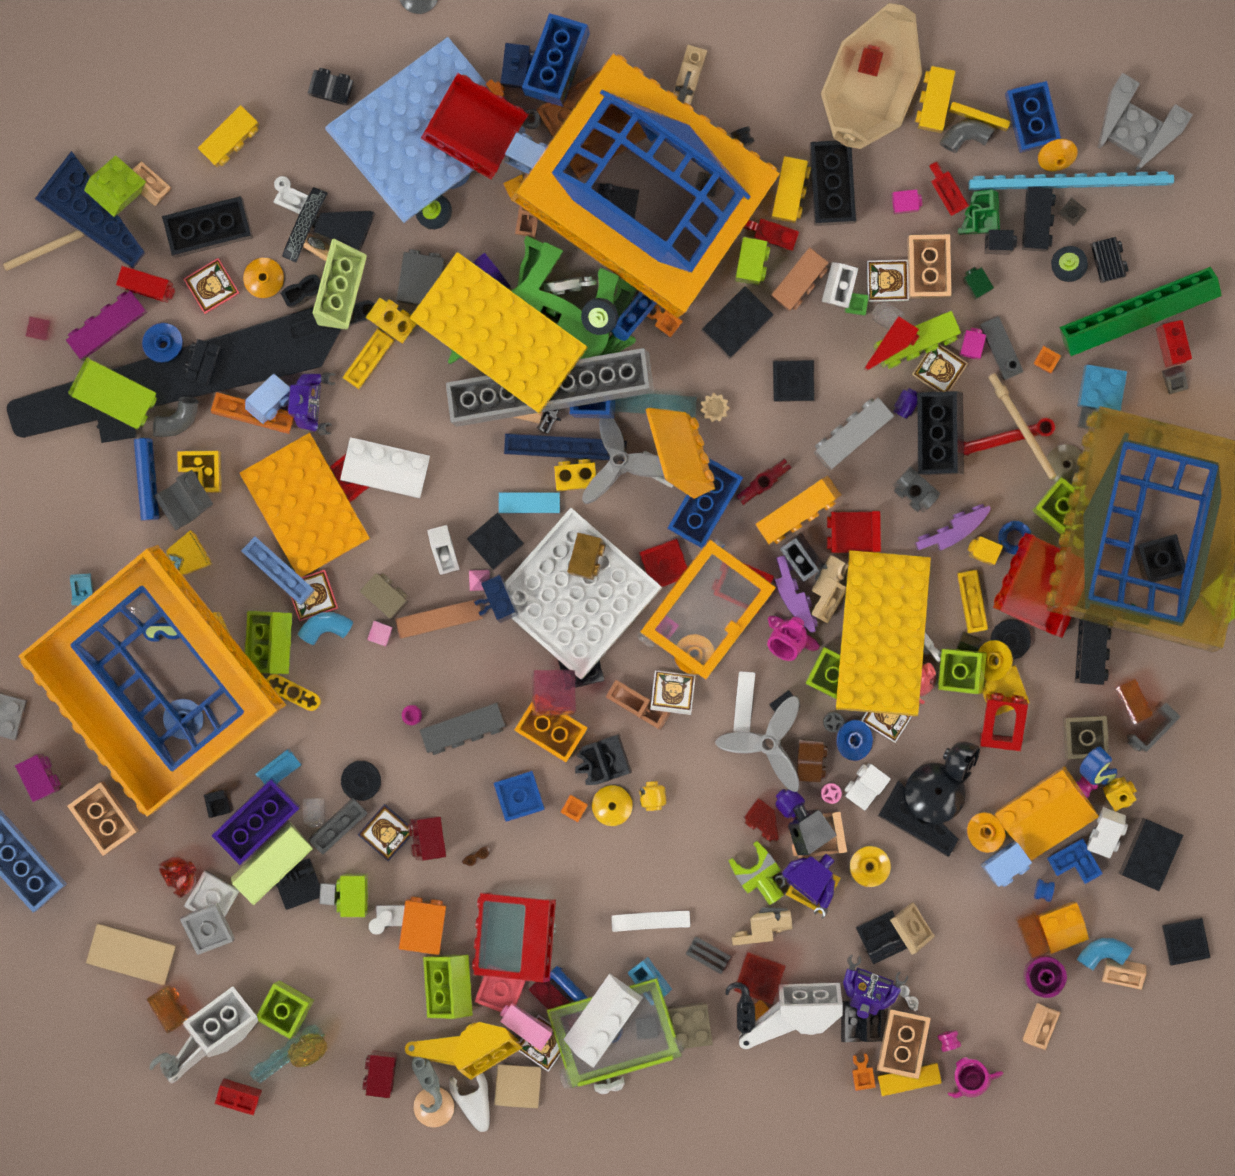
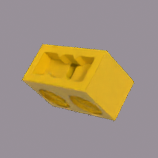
M379 298L366 318L403 344L416 323L410 319L411 315L403 309L401 311L397 310L398 305L390 299L386 302Z
M590 459L578 460L579 464L570 465V461L558 462V466H554L556 491L586 489L591 480L596 476L595 462L591 463ZM584 468H588L592 472L591 477L587 480L580 477V471ZM563 470H568L571 473L569 481L564 482L560 479L559 476Z
M979 536L971 540L967 550L970 551V557L992 566L995 565L1003 546Z

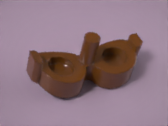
M489 846L480 848L474 855L466 856L462 860L463 864L474 866L478 857L486 859L489 856Z

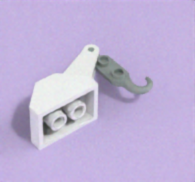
M231 987L183 1022L184 1027L191 1036L177 1057L169 1053H162L151 1062L149 1069L153 1070L161 1062L160 1068L163 1075L170 1083H174L204 1056L211 1057L227 1052L241 1042L258 1022V1018L235 988Z

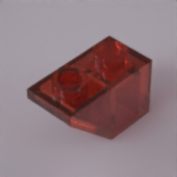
M757 797L743 816L746 819L744 823L753 830L756 827L761 830V836L767 841L771 842L774 840L777 842L779 836L775 810Z

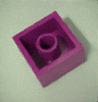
M43 753L14 765L32 802L39 801L61 790L59 787L61 781L57 774L53 775L50 768L52 763L49 757L44 756Z

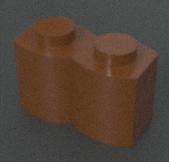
M799 739L796 769L799 781L821 783V778H825L826 766H822L823 758H827V746H824V741Z

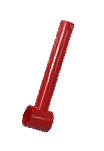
M1043 418L1037 424L1030 425L1028 428L1034 437H1049L1055 430V424L1051 419ZM1041 423H1049L1051 431L1049 433L1041 432ZM1018 428L969 442L964 441V455L969 456V454L1021 441L1025 437Z

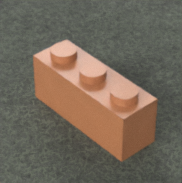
M809 247L772 293L771 298L789 312L792 308L796 310L803 302L800 298L806 292L809 295L816 286L813 283L816 278H822L829 270L826 268L829 262Z

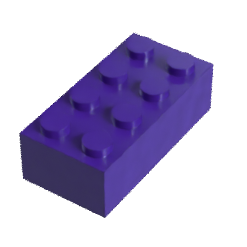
M271 777L212 833V837L241 865L298 811L300 806Z

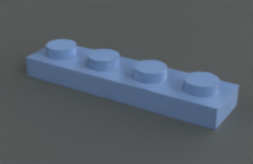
M255 536L241 550L245 556L300 605L315 591Z

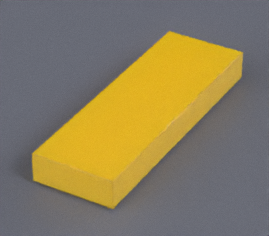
M952 102L948 111L971 120L987 123L1005 132L1010 124L1008 120L956 102Z
M377 328L342 378L357 389H360L395 340Z
M978 570L957 573L967 633L988 630Z
M938 1063L921 1066L919 1079L891 1073L877 1076L882 1096L942 1083Z

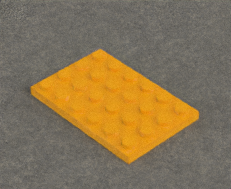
M310 432L239 473L294 571L301 578L370 539Z

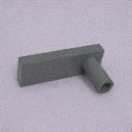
M995 317L980 324L1003 379L1007 380L1024 372L1000 317Z

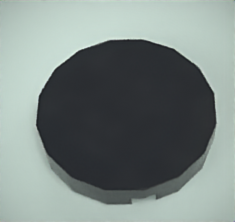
M1008 619L1001 621L991 632L990 641L997 640L1005 643L1011 650L1013 660L1021 658L1030 648V631L1018 620Z
M355 761L343 770L341 787L349 798H354L356 801H366L374 797L379 791L381 775L372 763Z

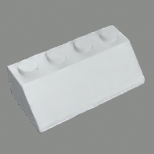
M350 437L340 480L420 498L430 456Z
M609 974L570 1029L564 1041L579 1058L594 1068L643 997Z

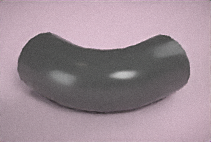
M963 120L952 125L944 134L940 145L953 153H957L961 145L967 140H975L985 146L995 128L978 120Z
M180 397L177 411L169 417L155 416L153 420V436L170 437L186 431L195 420L199 401L192 397Z

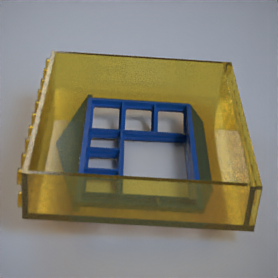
M1099 406L1087 417L1086 426H1088V432L1083 435L1081 446H1084L1083 453L1079 454L1077 465L1080 467L1078 474L1075 473L1072 485L1075 486L1074 493H1070L1068 499L1070 510L1069 513L1065 514L1063 525H1066L1065 532L1061 533L1059 538V545H1061L1060 553H1056L1054 564L1057 567L1055 573L1052 572L1050 577L1051 593L1048 592L1045 599V604L1048 605L1047 611L1213 653L1223 649L1235 597V440ZM1128 449L1150 455L1143 479L1121 474L1123 461ZM1157 457L1180 462L1172 487L1150 482V476ZM1187 464L1209 470L1202 494L1179 489ZM1119 481L1140 486L1135 511L1113 505ZM1147 488L1199 501L1180 589L1128 576ZM1112 512L1133 518L1128 542L1106 537ZM1104 544L1126 549L1121 574L1099 569ZM1097 575L1119 581L1117 601L1094 595ZM1126 583L1149 589L1147 609L1124 603ZM1156 590L1178 596L1177 616L1154 611Z

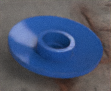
M168 323L153 325L145 332L142 340L145 354L156 362H168L174 359L180 353L183 346L180 331ZM163 342L167 343L165 348H161Z
M850 720L843 724L837 734V748L840 754L852 761L861 760L869 754L873 744L870 728L859 720Z

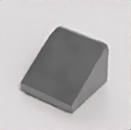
M1182 366L1162 371L1169 395L1188 389L1186 374Z

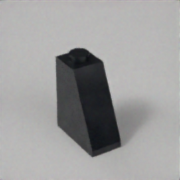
M373 211L321 213L319 217L316 216L313 222V232L331 241L336 239L361 251L375 213Z

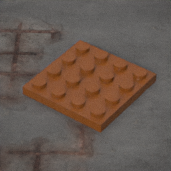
M598 72L571 87L563 107L547 102L536 109L552 137L560 129ZM610 104L598 123L617 133H621L631 116L617 106ZM636 121L626 136V139L634 145L647 138L638 121ZM593 129L581 148L600 158H604L615 142V139ZM620 144L611 159L628 150V148ZM575 154L569 163L577 179L595 170L598 166L579 154Z

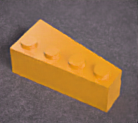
M827 475L755 525L768 544L773 541L775 544H778L786 538L784 534L789 530L794 533L803 527L801 522L806 519L810 522L819 516L818 511L823 507L825 510H828L836 504L834 500L840 497L841 494Z

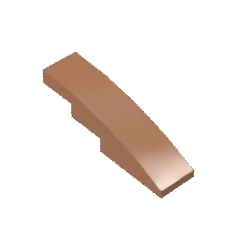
M476 600L397 618L395 620L400 639L481 620L483 618L479 615L481 611L480 605L476 606L474 603Z

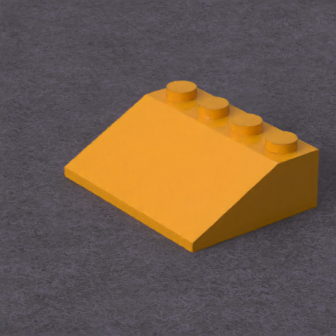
M656 408L645 409L665 480L693 499L715 489L713 484L714 475L709 470V458L703 449L704 441L699 435V423L696 418L691 417L686 412Z
M1065 766L997 809L995 813L1005 830L1020 845L1031 861L1099 817Z

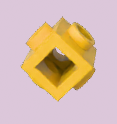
M1125 776L1115 778L1109 785L1103 787L1105 796L1115 812L1121 808L1131 806L1137 800L1134 794L1137 790L1132 781L1128 782Z

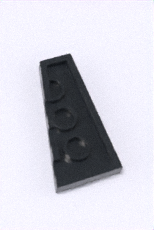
M899 780L896 782L878 817L949 857L959 839L943 823L931 824L918 819L907 806L904 785Z

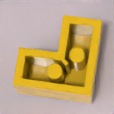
M177 451L179 473H186L192 470L194 473H198V480L206 493H222L220 451Z

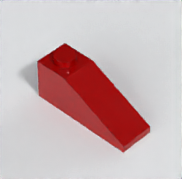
M898 316L864 370L868 371L903 351L909 345L914 346L919 338L917 334L919 329Z

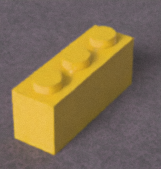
M931 66L930 71L925 72L923 83H927L926 90L921 91L919 100L920 103H923L921 111L917 110L915 122L918 123V129L942 133L955 76L954 70Z
M240 105L198 149L216 167L220 165L222 167L230 160L229 155L233 151L238 152L244 146L243 141L248 136L251 138L258 132L259 129L257 127L260 124Z
M784 156L772 219L795 223L796 218H801L803 207L799 206L800 198H805L807 187L803 186L804 179H809L811 167L807 166L808 161Z

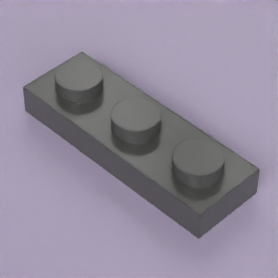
M352 798L308 840L323 855L368 813Z

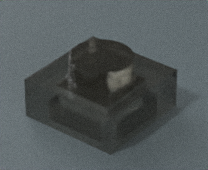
M699 172L695 188L701 191L712 175ZM718 179L707 193L708 197L713 198L715 196Z
M1071 197L1058 215L1074 227L1087 209Z

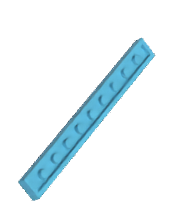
M1161 171L1156 172V175H1148V172H1137L1136 176H1128L1126 172L1115 173V176H1107V173H1096L1095 177H1087L1085 173L1075 174V177H1067V174H1055L1054 178H1046L1044 174L1034 175V178H1026V175H1015L1014 179H1006L1004 175L993 176V179H985V176H974L973 180L968 182V190L1027 189L1028 187L1168 186L1174 183V175H1168V172Z

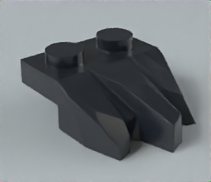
M619 734L583 746L576 754L584 762L575 767V774H588L585 785H598L632 773Z

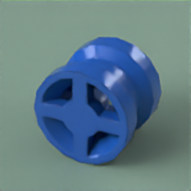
M1038 879L1034 899L1039 900L1043 898L1047 902H1051L1055 883H1045L1043 880Z

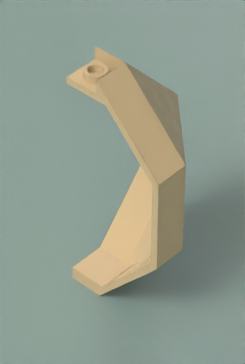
M888 3L843 40L831 67L821 96L834 139L847 147L862 149L899 128L922 75L916 14L904 5Z

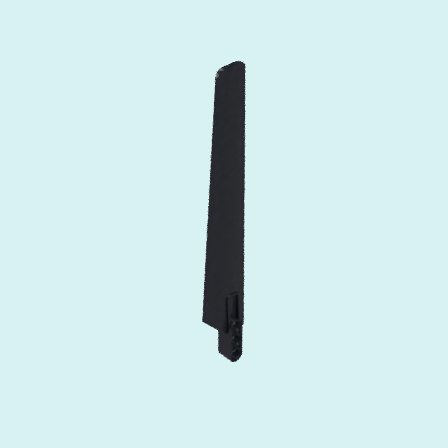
M366 300L354 304L353 312L355 317L350 321L349 327L369 321L363 310L366 305L374 306L375 303ZM314 307L205 340L206 342L223 347L210 386L185 378L186 374L183 373L186 361L190 362L192 354L189 353L191 345L182 347L180 353L168 362H156L146 358L111 370L154 391L157 400L153 407L177 402L180 397L194 398L266 381L273 374L277 377L320 368L323 366L342 329L318 325L313 315ZM74 381L13 399L7 404V414L12 430L16 436L21 438L97 421L96 410L98 409L72 397L68 393Z

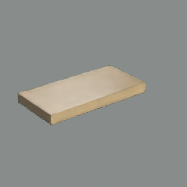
M97 924L86 963L165 985L176 945Z

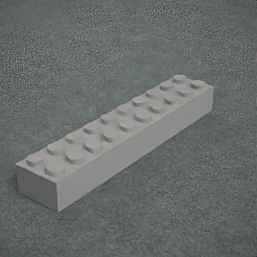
M645 348L579 359L542 412L654 393L649 352ZM488 376L446 383L450 421L456 427L537 413Z

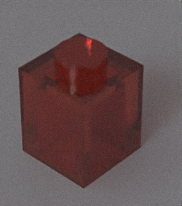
M868 44V47L863 46L857 72L878 76L883 57V51H880L879 46Z

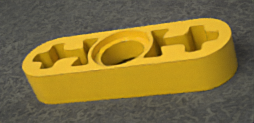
M272 674L267 677L266 680L271 686L270 680H275L276 678L279 679L278 683L282 685L285 684V681L289 683L284 688L283 694L280 693L282 688H274L280 697L309 711L319 708L321 699L318 694L279 674ZM292 686L297 687L299 690V695L296 698H290L287 694L288 689ZM303 691L307 692L304 695L305 697H315L316 706L308 707V702L303 699L302 703L298 702L303 695Z

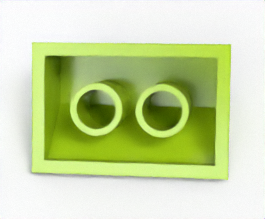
M247 611L245 654L260 673L289 674L292 613Z
M453 954L423 957L427 1018L456 1019L473 1016L469 955Z

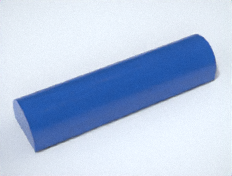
M639 292L618 317L617 324L611 331L612 334L618 339L626 341L657 303Z
M134 439L141 521L158 520L160 518L159 506L154 497L157 494L153 439Z

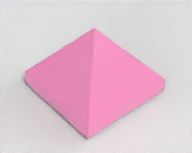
M489 570L469 571L470 591L484 590L481 583L490 579Z

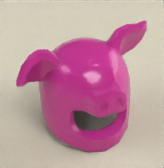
M774 615L768 617L769 627L774 630L768 639L767 646L778 658L785 661H793L804 648L810 651L819 649L820 645L810 635H807L804 621L801 618L793 617L791 620H783Z
M964 1057L956 1062L957 1068L954 1073L956 1086L959 1091L955 1093L948 1092V1096L955 1099L962 1096L968 1098L978 1097L988 1090L991 1080L999 1078L1004 1073L997 1071L989 1074V1071L981 1062Z

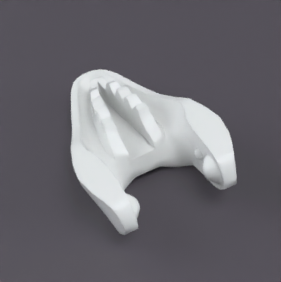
M481 1073L476 1076L479 1089L468 1095H460L456 1085L457 1080L453 1076L450 1077V1091L461 1110L478 1131H487L490 1124L488 1084L484 1074Z

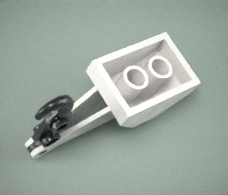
M741 982L731 983L725 991L726 995H729V992L734 988H738L742 992L737 1003V1029L741 1032L739 1035V1045L743 1049H750L753 1046L793 1030L808 1035L823 1033L842 1016L843 1005L840 983L779 984V1001L756 1021L755 1004L750 996L749 988Z

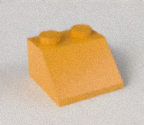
M1075 901L1036 915L1051 954L1089 940L1084 919Z

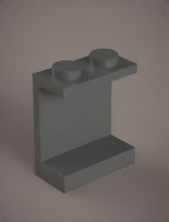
M409 249V253L404 252L397 302L413 305L421 303L442 274L445 259L441 258V254L429 252V256L421 255V251Z
M192 470L176 478L177 481L173 485L154 496L175 531L191 523L213 505V502Z
M1159 702L1155 707L1166 720L1144 742L1140 741L1135 735L1129 734L1127 736L1130 740L1128 744L1135 751L1147 752L1181 717L1166 702Z

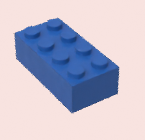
M549 13L522 86L526 96L558 106H564L590 35L587 24Z
M710 458L708 466L714 475L713 484L715 489L695 499L686 495L667 528L701 549L706 544L743 479L740 475Z

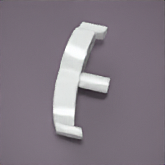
M901 985L899 995L907 1000L910 1009L918 1010V999L915 996H909L910 989L908 986Z
M621 1077V1079L612 1083L610 1078L606 1079L607 1084H594V1088L600 1094H607L611 1090L619 1091L625 1085L624 1078Z

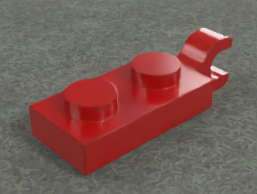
M938 162L929 165L936 177L931 183L949 214L953 216L969 207L950 171L943 173Z
M762 218L759 224L748 220L743 227L744 229L756 232L755 239L767 241L769 244L789 251H793L799 231Z

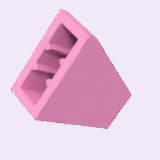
M511 1003L510 1006L505 1005L500 1013V1016H502L501 1023L540 1051L552 1035V1028L514 1003Z

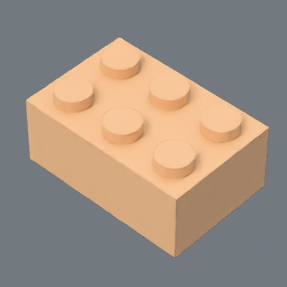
M950 234L909 235L907 238L909 299L950 298Z
M104 781L98 783L67 806L102 856L111 852L139 831Z
M891 1009L888 1010L877 1071L919 1079L931 1018Z

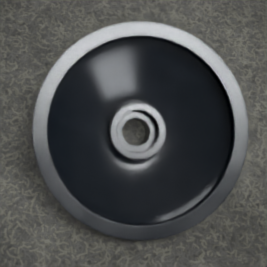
M928 763L922 765L909 776L906 782L905 800L907 806L918 819L926 823L941 824L953 819L961 811L965 802L966 792L964 783L950 777L945 770L944 764ZM935 788H939L941 790L940 795H937L935 793Z

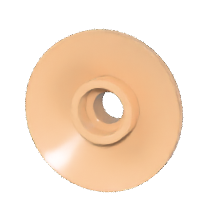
M441 1087L442 1105L436 1112L426 1113L420 1107L423 1104L429 1108L430 1105L435 1103L434 1097L425 1089L419 1092L415 1098V1116L425 1126L440 1127L446 1124L454 1113L453 1098L448 1091Z

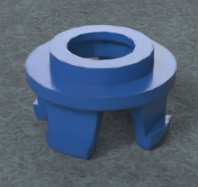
M1010 521L1000 529L998 541L1003 546L1002 549L1005 552L1016 554L1019 547L1008 542V533L1016 530L1023 537L1025 533L1031 534V530L1020 521Z

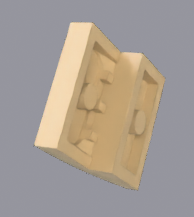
M498 1064L494 1105L538 1108L541 1067Z

